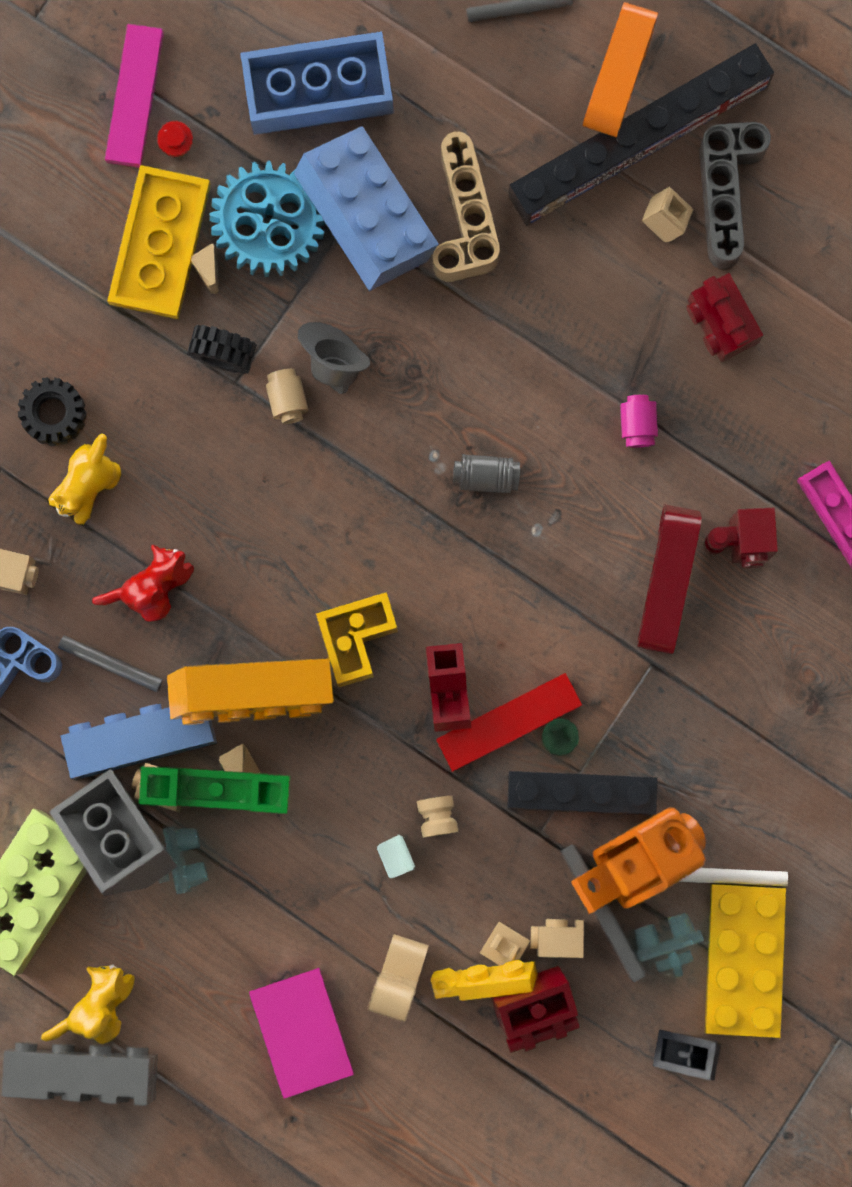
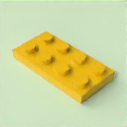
M140 165L107 299L109 305L179 319L192 265L191 256L195 252L211 186L210 180Z
M711 884L705 1011L706 1034L781 1038L786 888Z

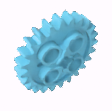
M267 161L265 170H260L257 163L253 162L251 173H247L244 168L239 167V179L237 180L233 176L228 175L226 183L229 188L224 186H218L217 194L222 199H212L211 207L218 211L210 213V221L218 224L211 227V235L221 236L216 242L217 249L228 247L225 259L229 260L237 256V269L242 268L248 263L250 264L251 275H254L258 267H262L265 277L269 276L271 268H276L278 274L283 276L284 265L287 264L293 271H296L298 267L297 258L305 263L309 262L310 256L307 250L317 252L319 244L314 239H323L324 231L318 227L324 226L325 221L321 215H318V210L297 180L294 171L290 175L285 174V163L280 165L278 171L273 170L271 161ZM251 192H258L265 199L260 203H252L246 196ZM286 202H292L298 206L299 210L295 213H287L282 210L281 205ZM240 208L244 209L245 212L238 213L237 210ZM266 214L273 216L269 224L263 222ZM245 224L253 227L255 233L250 236H243L236 229L240 225ZM291 225H297L299 228L292 229ZM275 235H284L288 238L289 243L285 246H277L271 241V238Z

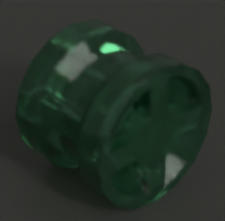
M554 719L546 725L542 732V745L551 755L565 756L571 753L578 744V729L575 724L567 719Z

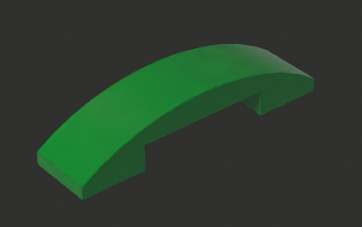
M142 766L139 804L238 809L287 814L290 776Z

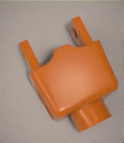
M675 808L665 809L593 851V858L598 866L572 880L571 883L589 914L616 898L622 907L630 908L668 889L700 869L706 860L702 852L706 846L705 834L700 824L692 816L685 813L680 814ZM588 881L595 885V892L589 889Z

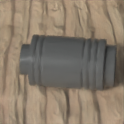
M462 454L461 461H454L453 482L459 483V490L510 494L511 490L518 491L520 462L513 461V458Z

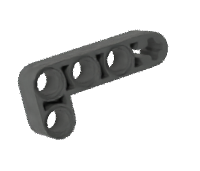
M758 122L711 126L706 130L700 145L699 154L708 257L712 265L718 269L726 270L736 265L744 249L737 165L757 163L766 154L771 141V135L768 128ZM754 137L759 140L761 147L751 149L747 147L744 139ZM714 139L720 140L725 144L726 149L720 152L711 149L708 142ZM722 174L726 176L729 184L718 186L714 184L711 176ZM719 208L726 209L731 213L732 219L721 221L715 216L714 211ZM724 234H728L726 243L728 250H732L730 255H725L724 249H720Z

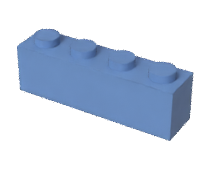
M154 704L140 708L141 715L126 718L125 713L105 717V724L91 727L90 722L70 726L68 727V734L60 735L70 778L78 780L105 773L110 769L113 771L217 744L212 721H205V723L197 725H182V719L170 720L169 707L162 709L161 704Z

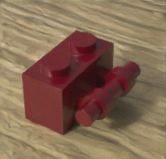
M730 273L718 279L712 276L703 282L704 286L690 293L688 298L689 305L686 306L687 312L695 325L700 323L706 334L703 340L712 356L717 355L721 363L760 343L764 335Z
M775 507L738 509L729 520L730 526L712 529L704 540L705 550L712 555L720 554L725 547H731L732 563H741L742 568L747 569L764 567V563L768 562L778 552Z
M559 966L537 973L533 992L491 997L498 1022L507 1037L505 1041L510 1053L524 1049L525 1052L536 1048L535 1044L552 1038L556 1040L566 1038L568 1032L580 1028L576 1017L579 1014L569 982Z

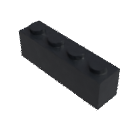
M509 771L507 810L653 816L656 815L658 777Z

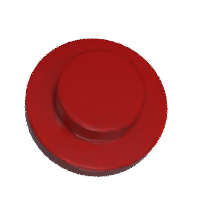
M171 121L160 128L157 142L163 153L171 157H179L191 149L193 135L186 124L179 121Z

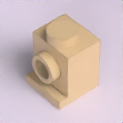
M546 919V926H531L530 949H537L538 957L583 958L584 920H574V927H568V920Z

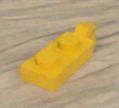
M513 960L500 966L474 965L463 971L461 969L454 971L451 968L433 972L431 983L435 999L459 996L460 1001L533 992L538 974L535 961L523 963L520 960Z

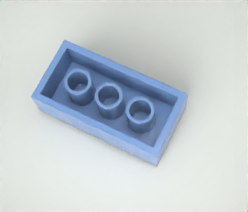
M382 32L240 53L250 122L254 135L394 114Z
M363 126L303 154L294 171V175L369 291L428 261L439 244Z

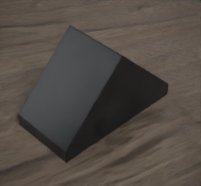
M659 1030L653 1067L715 1081L721 1043L712 1039Z

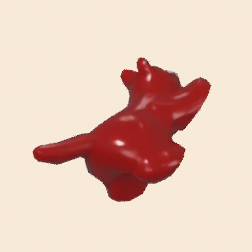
M153 544L151 545V550L154 557L151 565L130 577L121 588L92 598V603L94 605L106 606L122 601L131 610L141 614L145 621H159L167 616L171 608L168 592L186 583L194 571V566L190 563L184 564L186 554L183 551L159 548Z

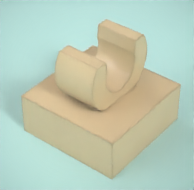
M498 921L480 954L498 965H503L509 961L519 960L530 940Z

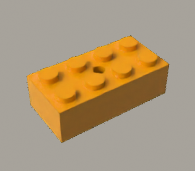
M330 659L188 666L167 675L170 720L182 719V725L203 724L205 721L214 720V717L217 716L218 723L241 721L240 719L249 718L250 714H254L255 721L276 719V716L286 715V712H289V718L310 717L311 714L322 713L323 706L333 703Z

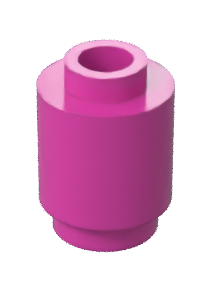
M649 395L627 396V402L620 404L622 439H626V447L642 448L655 446V437H658L656 402L649 401Z

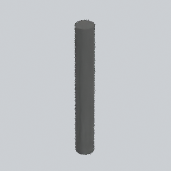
M513 0L466 8L468 22L572 6L573 0Z
M64 635L59 643V649L154 692H158L162 685L163 679Z

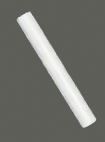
M700 868L679 882L787 886L788 872Z

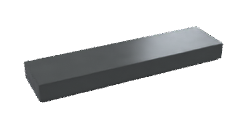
M572 844L560 851L575 879L589 871L575 845L573 846ZM588 881L589 889L595 892V885ZM608 904L593 912L630 980L635 982L643 978L646 973Z

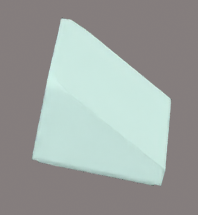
M395 836L377 846L378 853L390 878H395L414 870L415 865L403 836Z

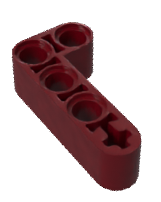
M666 504L663 506L658 530V543L642 615L637 648L668 654L674 653L701 528L702 516L700 511Z

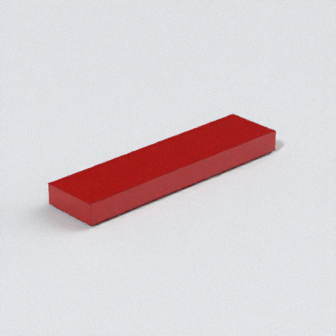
M564 673L472 720L471 728L452 730L437 738L436 741L451 771L454 772L581 707L582 703L567 674Z

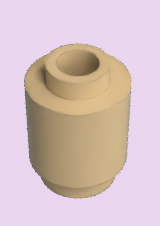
M282 369L268 374L269 383L266 384L273 418L281 420L282 424H292L303 420L302 414L308 412V406L301 377L296 376L295 369Z

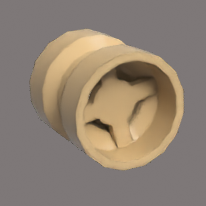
M452 795L417 801L418 812L425 819L421 826L423 838L458 832L457 821L450 817L452 814L451 810L454 807Z

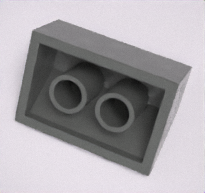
M111 769L49 811L103 896L146 889L178 867L126 788Z

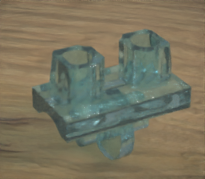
M174 826L162 829L167 851L178 866L172 870L176 894L191 892L192 887L209 881L204 862L186 866L184 861V851L201 848L198 830L196 828L177 829ZM169 874L159 879V883L170 881Z
M686 912L667 918L673 938L661 942L654 923L634 929L638 950L634 952L638 960L643 962L667 953L668 958L655 962L658 973L672 969L676 978L683 976L681 965L694 960L690 951L677 955L675 950L704 941L701 931L695 930Z

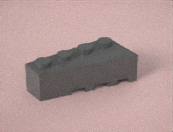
M15 1042V1049L4 1051L2 1097L54 1099V1096H61V1099L66 1101H90L93 1097L99 1098V1101H102V1103L112 1104L129 1102V1099H134V1105L147 1106L156 1099L158 1054H148L149 1047L128 1046L126 1047V1053L111 1052L112 1046L89 1045V1052L74 1051V1044H52V1050H37L38 1043Z

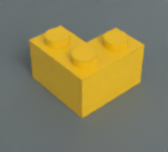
M387 592L316 613L338 687L374 677L363 642L398 632Z

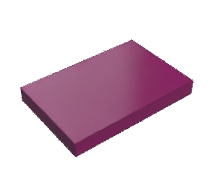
M320 967L249 991L283 1099L354 1075Z

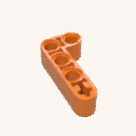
M623 3L582 127L614 137L618 136L642 62L645 60L651 42L658 12L630 3Z

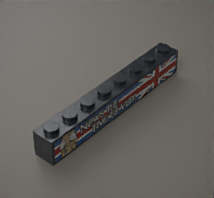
M754 43L624 118L617 137L600 132L509 184L508 197L525 225L528 226L769 87L775 72L758 45Z

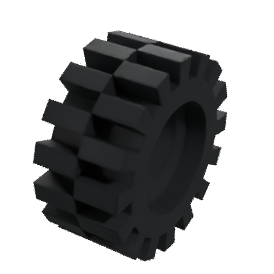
M196 325L187 355L212 367H219L222 370H230L234 373L248 374L257 344L254 341H250L247 337H241V335L230 333L225 329L220 330L213 326L210 328L207 325Z
M49 377L42 378L43 382L41 383L34 381L31 383L33 387L30 390L25 389L22 393L24 395L23 400L19 399L18 402L20 407L18 418L22 422L21 425L32 438L43 445L44 443H48L50 446H56V443L67 444L69 438L75 439L78 436L76 432L84 428L83 419L87 416V412L84 409V400L67 381L65 383L60 378L55 377L54 380H50ZM49 399L62 401L66 408L63 420L55 425L45 424L39 417L41 405Z

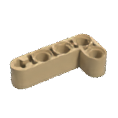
M462 132L448 134L441 144L442 165L461 238L439 244L434 250L433 271L440 280L445 282H453L493 271L498 264L500 254L499 241L473 142L467 134ZM453 148H458L462 153L463 166L458 168L456 155L452 152ZM462 180H469L475 184V188L470 192H462L456 185ZM477 213L484 218V222L478 226H472L465 221V218L469 214ZM479 247H487L493 252V256L487 260H480L474 255V251ZM446 255H451L458 260V264L454 268L447 269L440 265L439 260Z
M396 934L393 935L383 969L374 988L368 1008L369 1011L405 1022L429 945Z

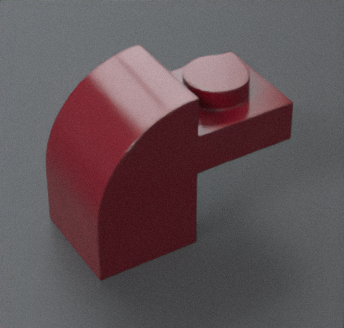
M462 643L426 647L435 732L471 728Z

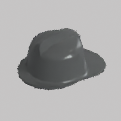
M309 322L299 328L298 340L311 355L312 376L319 382L329 385L339 394L346 393L349 386L357 379L359 372L367 370L370 366L369 358L359 350L346 334L334 326L321 322Z

